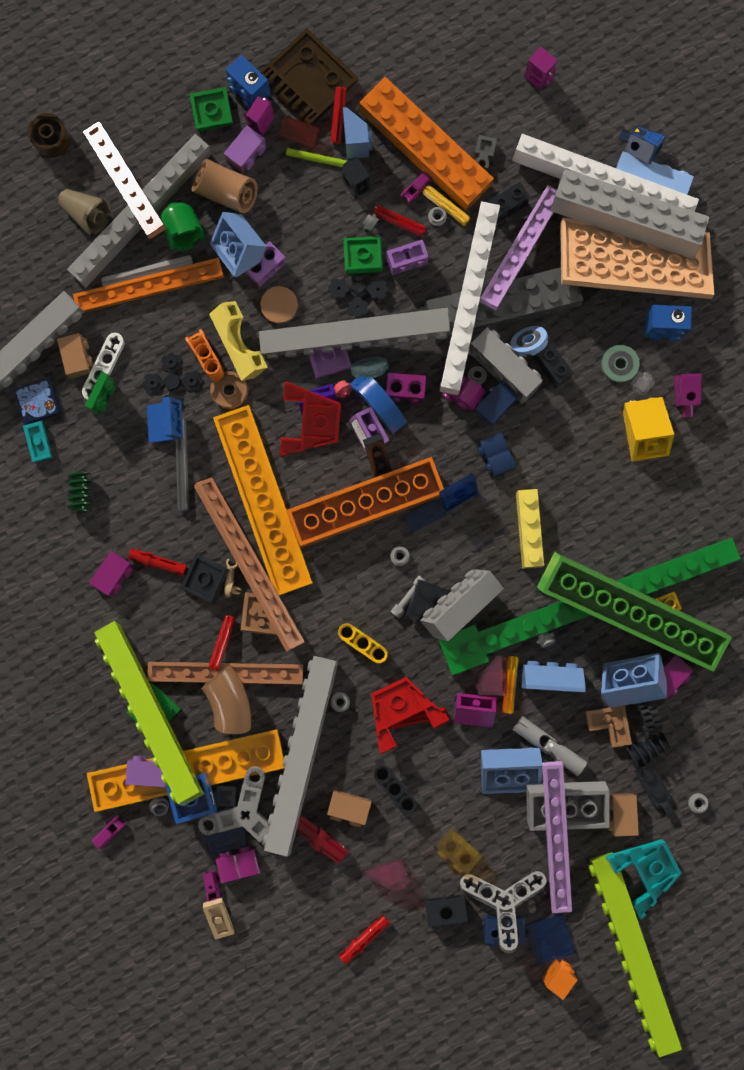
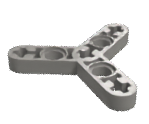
M539 871L532 872L505 891L474 875H464L460 881V889L466 895L496 909L500 948L505 953H513L518 946L515 908L545 888V875ZM534 878H536L537 880L541 879L540 885L536 883L531 887L530 890L529 885H531L534 882ZM470 880L474 887L470 886L468 889L464 882L468 883ZM478 884H479V885H481V886L479 887L478 894H477V893H475V892H476V888L478 887ZM523 887L527 894L524 897H520L516 894L515 890ZM483 889H490L493 895L490 898H484L481 891ZM497 893L499 894L498 899H496V903H494L493 901ZM506 898L508 899V904L510 905L506 904L505 907H503L502 902L500 900L504 901ZM507 917L512 920L513 924L507 928L501 924V920ZM513 931L514 933H510V941L514 943L509 948L503 942H506V933Z

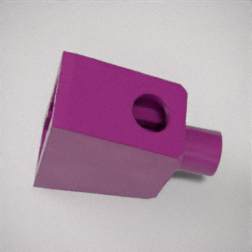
M701 373L673 376L675 405L682 406L683 417H694V406L701 405Z

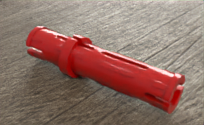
M131 548L128 560L142 563L146 567H155L180 576H184L187 568L185 564L153 555L152 552L146 553Z
M382 914L356 940L353 939L349 947L339 954L340 959L348 965L359 953L362 954L364 948L391 924L390 921Z

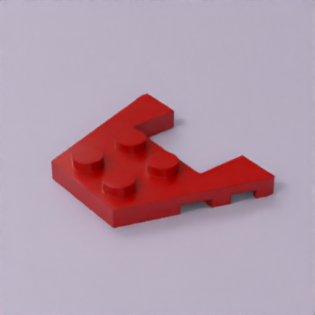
M284 382L283 400L303 402L301 438L281 437L280 456L338 442L341 403L289 382Z
M407 677L371 693L380 755L397 748L389 728L425 712L433 729L449 722V718L433 702L429 701Z

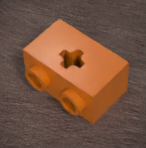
M555 959L542 977L546 987L562 1000L565 999L577 982L572 966L563 959L561 962Z

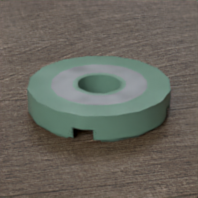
M616 345L609 348L601 361L603 373L610 381L616 383H625L631 380L637 374L640 367L639 357L636 352L625 345ZM616 360H623L625 368H617L615 365Z

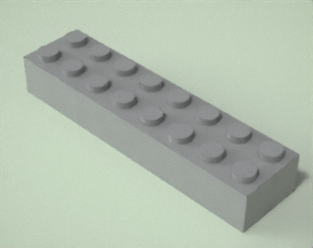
M565 169L550 209L551 212L691 259L695 258L702 245L709 216Z

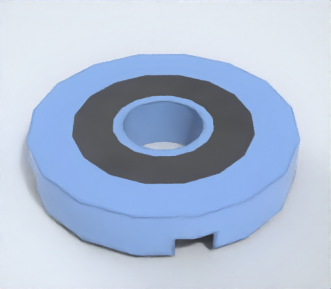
M540 326L523 328L512 337L510 343L514 349L513 352L521 357H527L526 354H531L532 356L539 353L547 346L548 334Z

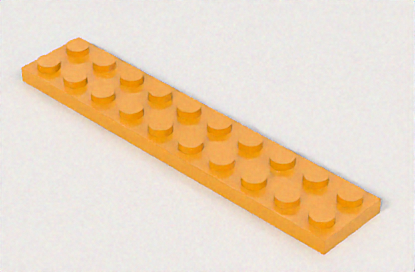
M247 405L213 417L269 578L277 594L280 596L313 584L250 406Z
M278 729L183 751L194 774L198 775L207 772L211 785L244 778L247 770L253 766L262 768L265 773L285 768L283 767L284 755ZM127 764L87 773L94 812L166 796L168 793L166 787L125 785ZM252 772L250 776L257 775L258 772Z

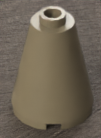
M66 189L59 194V205L86 233L98 234L104 229L109 221L106 219L108 213L111 215V205L108 201L70 189Z

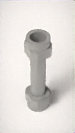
M418 575L413 582L412 588L398 605L396 604L390 611L397 618L400 619L405 612L404 609L410 603L417 580L420 579L427 582Z

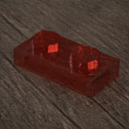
M285 116L279 135L315 147L320 128Z

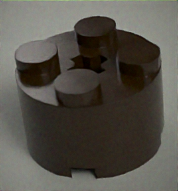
M41 113L29 123L27 134L39 154L44 157L55 158L66 153L70 145V135L63 122L55 114Z

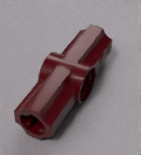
M303 815L300 816L296 833L308 841L307 843L314 850L324 853L339 865L349 850L333 839L329 832L325 833L322 827H317Z

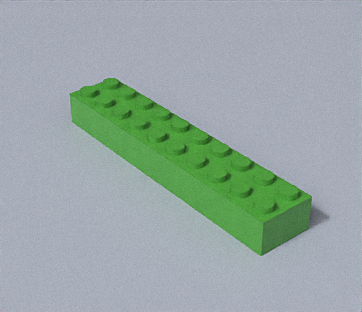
M554 552L537 586L538 589L549 596L713 672L732 638L722 630Z

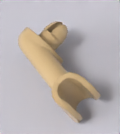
M231 559L226 561L227 568L230 571L225 580L224 594L229 598L232 593L240 594L236 590L242 591L241 588L234 586L235 569L238 568V564L236 562L235 566H230Z

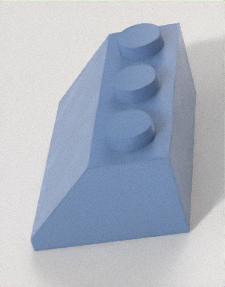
M222 212L210 245L234 277H238L260 263L265 253L266 245L242 214Z
M660 653L603 663L601 694L610 708L666 698L667 681Z
M527 661V665H522L521 688L585 692L583 668H578V664L566 663V667H558L559 663L547 662V666H539L537 661Z
M540 748L481 750L482 794L527 792L526 784H541L542 758Z

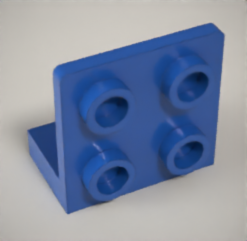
M165 397L163 398V403L147 406L150 443L184 438L181 400Z

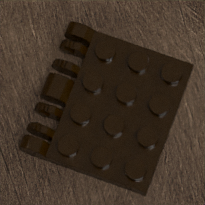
M307 28L260 71L268 79L269 88L277 79L281 81L272 93L276 96L279 95L278 99L286 107L289 108L292 105L290 109L292 112H297L303 104L307 106L298 118L302 121L304 120L303 123L308 128H311L334 105L336 87H345L346 92H348L358 82V77Z

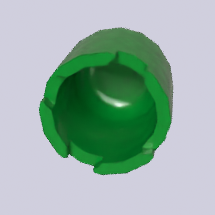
M174 202L164 209L160 220L166 228L164 233L172 250L178 248L179 251H185L196 247L195 242L199 239L201 241L204 240V231L190 205Z

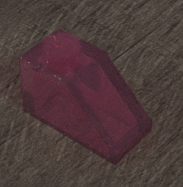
M497 656L481 672L479 680L476 682L478 695L507 697L506 657Z
M402 857L366 869L364 872L367 878L390 890L394 888L396 891L402 890L407 887L406 884L410 883Z

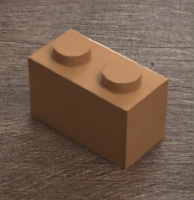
M79 333L58 338L57 341L66 375L72 379L90 374L91 367L94 365L91 356H88L86 349H89L87 339L83 338Z
M334 790L327 815H330L332 820L342 822V819L350 821V825L361 827V824H366L371 800Z
M633 793L609 794L611 819H609L608 830L614 836H639L637 796Z

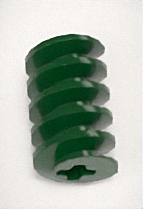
M74 472L68 474V478L72 480L68 482V486L73 487L68 489L67 492L73 495L67 498L68 501L72 502L67 506L68 509L73 510L71 512H92V509L87 508L88 505L92 504L91 501L87 500V498L92 497V494L87 493V490L92 489L91 486L87 485V483L92 482V479L87 478V475L91 473Z

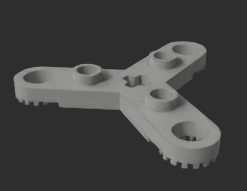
M253 766L247 770L238 806L217 811L200 819L198 827L202 834L211 835L243 826L255 839L263 844L264 836L269 833L270 826H268V820L257 811L265 780V772L262 768ZM258 772L260 780L257 782L252 781L250 774ZM242 810H243L244 812H246V811L248 810V811L250 812V814H249V817H250V818H248V817L243 818V817H242V814H243ZM204 821H213L214 827L212 829H206L204 827Z

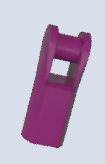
M423 172L401 193L400 197H404L410 205L425 187L432 182L431 177ZM411 189L415 192L413 195L409 192Z
M117 815L92 839V843L98 849H102L126 823H122ZM112 824L117 828L115 832L109 828Z
M216 871L203 873L207 902L221 898ZM216 892V898H210V893Z

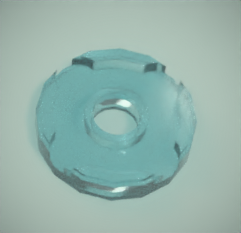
M370 357L356 361L350 368L352 376L360 378V375H364V378H373L386 372L385 369L388 370L389 366L385 358Z

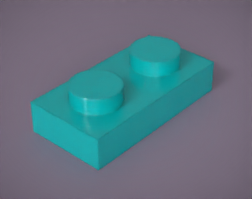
M39 421L23 426L32 462L37 463L53 458L44 423Z

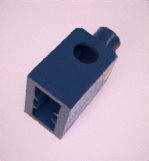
M637 126L633 132L622 129L619 140L627 143L625 148L627 153L649 164L660 153L666 135Z

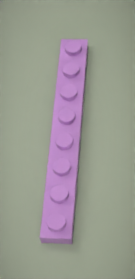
M547 185L482 294L480 303L497 310L554 213L550 209L557 189Z
M562 761L542 763L551 910L552 913L572 912Z

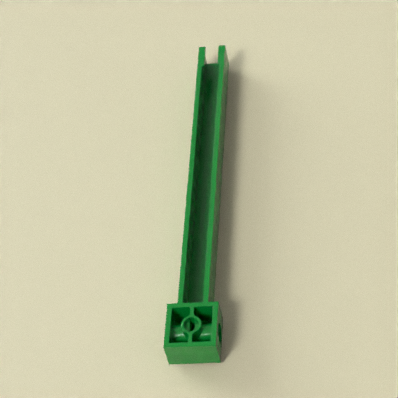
M729 538L616 581L646 595L740 560L741 558L733 538ZM560 601L480 632L473 625L458 631L449 641L438 639L449 671L451 675H455L489 662L486 655L488 653L590 616V614Z

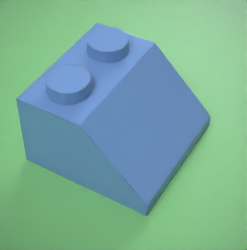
M347 107L343 108L347 159L369 157V150H372V131H368L367 123Z

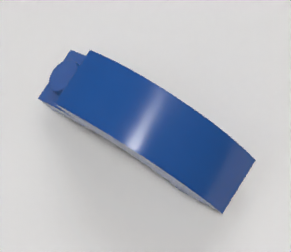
M363 372L350 383L352 389L372 407L383 426L392 434L407 423L395 403L371 376L368 377Z

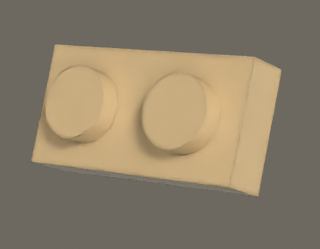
M219 898L203 903V910L214 938L219 939L233 935L234 927L223 899Z

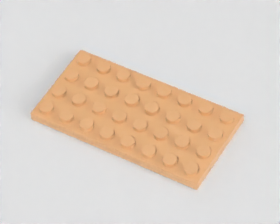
M562 218L560 222L561 284L712 299L714 296L710 233L705 232L698 253L694 259L575 219Z

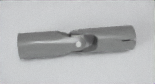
M522 716L514 726L513 731L537 748H540L544 753L551 754L555 761H562L563 766L576 776L585 768L587 762L567 747L558 745V742L525 717ZM541 736L549 739L544 743L543 747L539 742Z

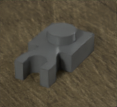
M479 135L475 150V156L479 157L475 161L478 164L484 163V170L488 171V158L493 159L497 139Z

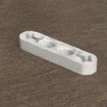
M119 333L108 335L83 386L82 395L87 400L89 398L87 391L92 390L94 386L91 381L94 383L97 381L95 373L103 371L110 376L120 356L125 342ZM116 338H118V341L120 343L119 345H114L113 350L116 351V353L114 354L111 350H107V348L109 347L110 349H112L113 343L111 342V340H116ZM111 354L113 357L112 361L108 364L104 363V355Z

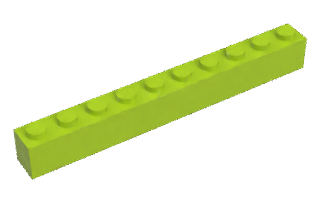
M113 621L94 632L97 637L95 642L100 650L103 649L105 654L103 659L108 666H111L113 670L111 675L116 683L119 682L121 686L119 692L124 699H127L129 703L127 708L130 714L135 716L138 721L136 727L140 733L144 734L146 738L144 743L149 751L152 750L155 756L152 758L157 768L161 769L163 773L161 778L166 786L169 785L172 791L170 797L175 804L185 806L204 795V792L121 625Z
M613 852L591 858V865H588L591 876L596 877L598 884H595L598 896L602 895L604 903L601 906L604 914L609 915L611 922L608 923L611 934L616 935L617 942H614L618 954L622 953L624 961H621L625 974L628 973L631 980L628 981L631 992L636 994L637 1000H634L638 1012L643 1014L644 1019L641 1020L644 1031L649 1032L651 1038L648 1039L652 1052L655 1051L659 1057L680 1051L682 1048L622 873L620 871L616 874L605 857L613 854Z

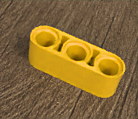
M343 624L339 627L338 635L343 641L376 663H382L386 660L387 650L351 624ZM345 627H350L353 631L352 636L349 638L342 636V629ZM360 638L368 640L369 645L367 648L360 649L357 642ZM376 649L384 651L385 656L382 660L374 658L373 653Z

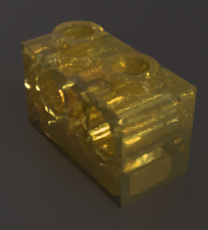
M452 827L436 845L437 849H439L437 853L445 860L449 858L453 862L452 866L459 873L464 871L468 874L482 857V854ZM448 841L456 843V847L453 850L445 848V844ZM463 854L471 856L468 863L460 862V857Z

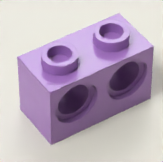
M423 240L387 251V261L392 275L428 264L429 257Z
M270 241L265 244V253L260 263L254 266L261 267V270L254 273L252 272L254 267L245 272L258 287H261L286 263L285 256ZM268 254L275 255L272 260L266 259Z

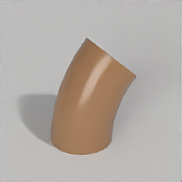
M207 158L201 163L192 184V192L241 213L248 212L254 205L257 197L258 187L255 179L232 171Z
M229 665L210 679L201 689L211 705L215 729L226 734H242L251 729L250 704L239 676L232 666Z

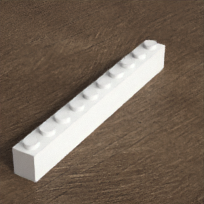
M525 134L521 135L512 159L516 163L559 179L562 178L564 170L568 169L694 212L699 199Z
M481 201L440 392L459 395L500 205Z

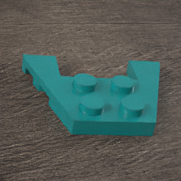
M662 839L605 856L616 874L630 864H633L647 891L631 902L640 920L646 916L645 912L650 906L653 907L657 903L656 899L663 891L666 892L681 875V871L666 842Z

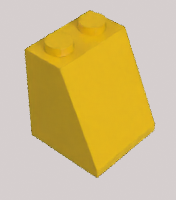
M663 397L625 403L623 416L631 461L669 456L674 432Z

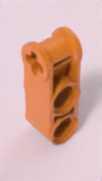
M199 329V332L191 337H185L208 378L213 382L220 381L224 377V370L202 329ZM217 368L215 372H211L212 369Z

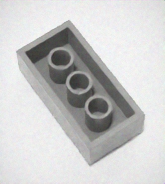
M487 327L471 343L469 353L499 383L502 381L519 396L517 400L523 404L541 385V375L536 370H531L527 366L526 360L521 356L518 357L508 343L504 344L499 339L500 336L495 330H490Z
M470 570L461 583H456L448 595L442 596L434 608L428 609L423 614L424 617L420 621L434 638L449 641L504 588L490 571Z
M606 782L564 783L567 829L609 828V789ZM526 784L527 823L530 831L546 830L543 784Z

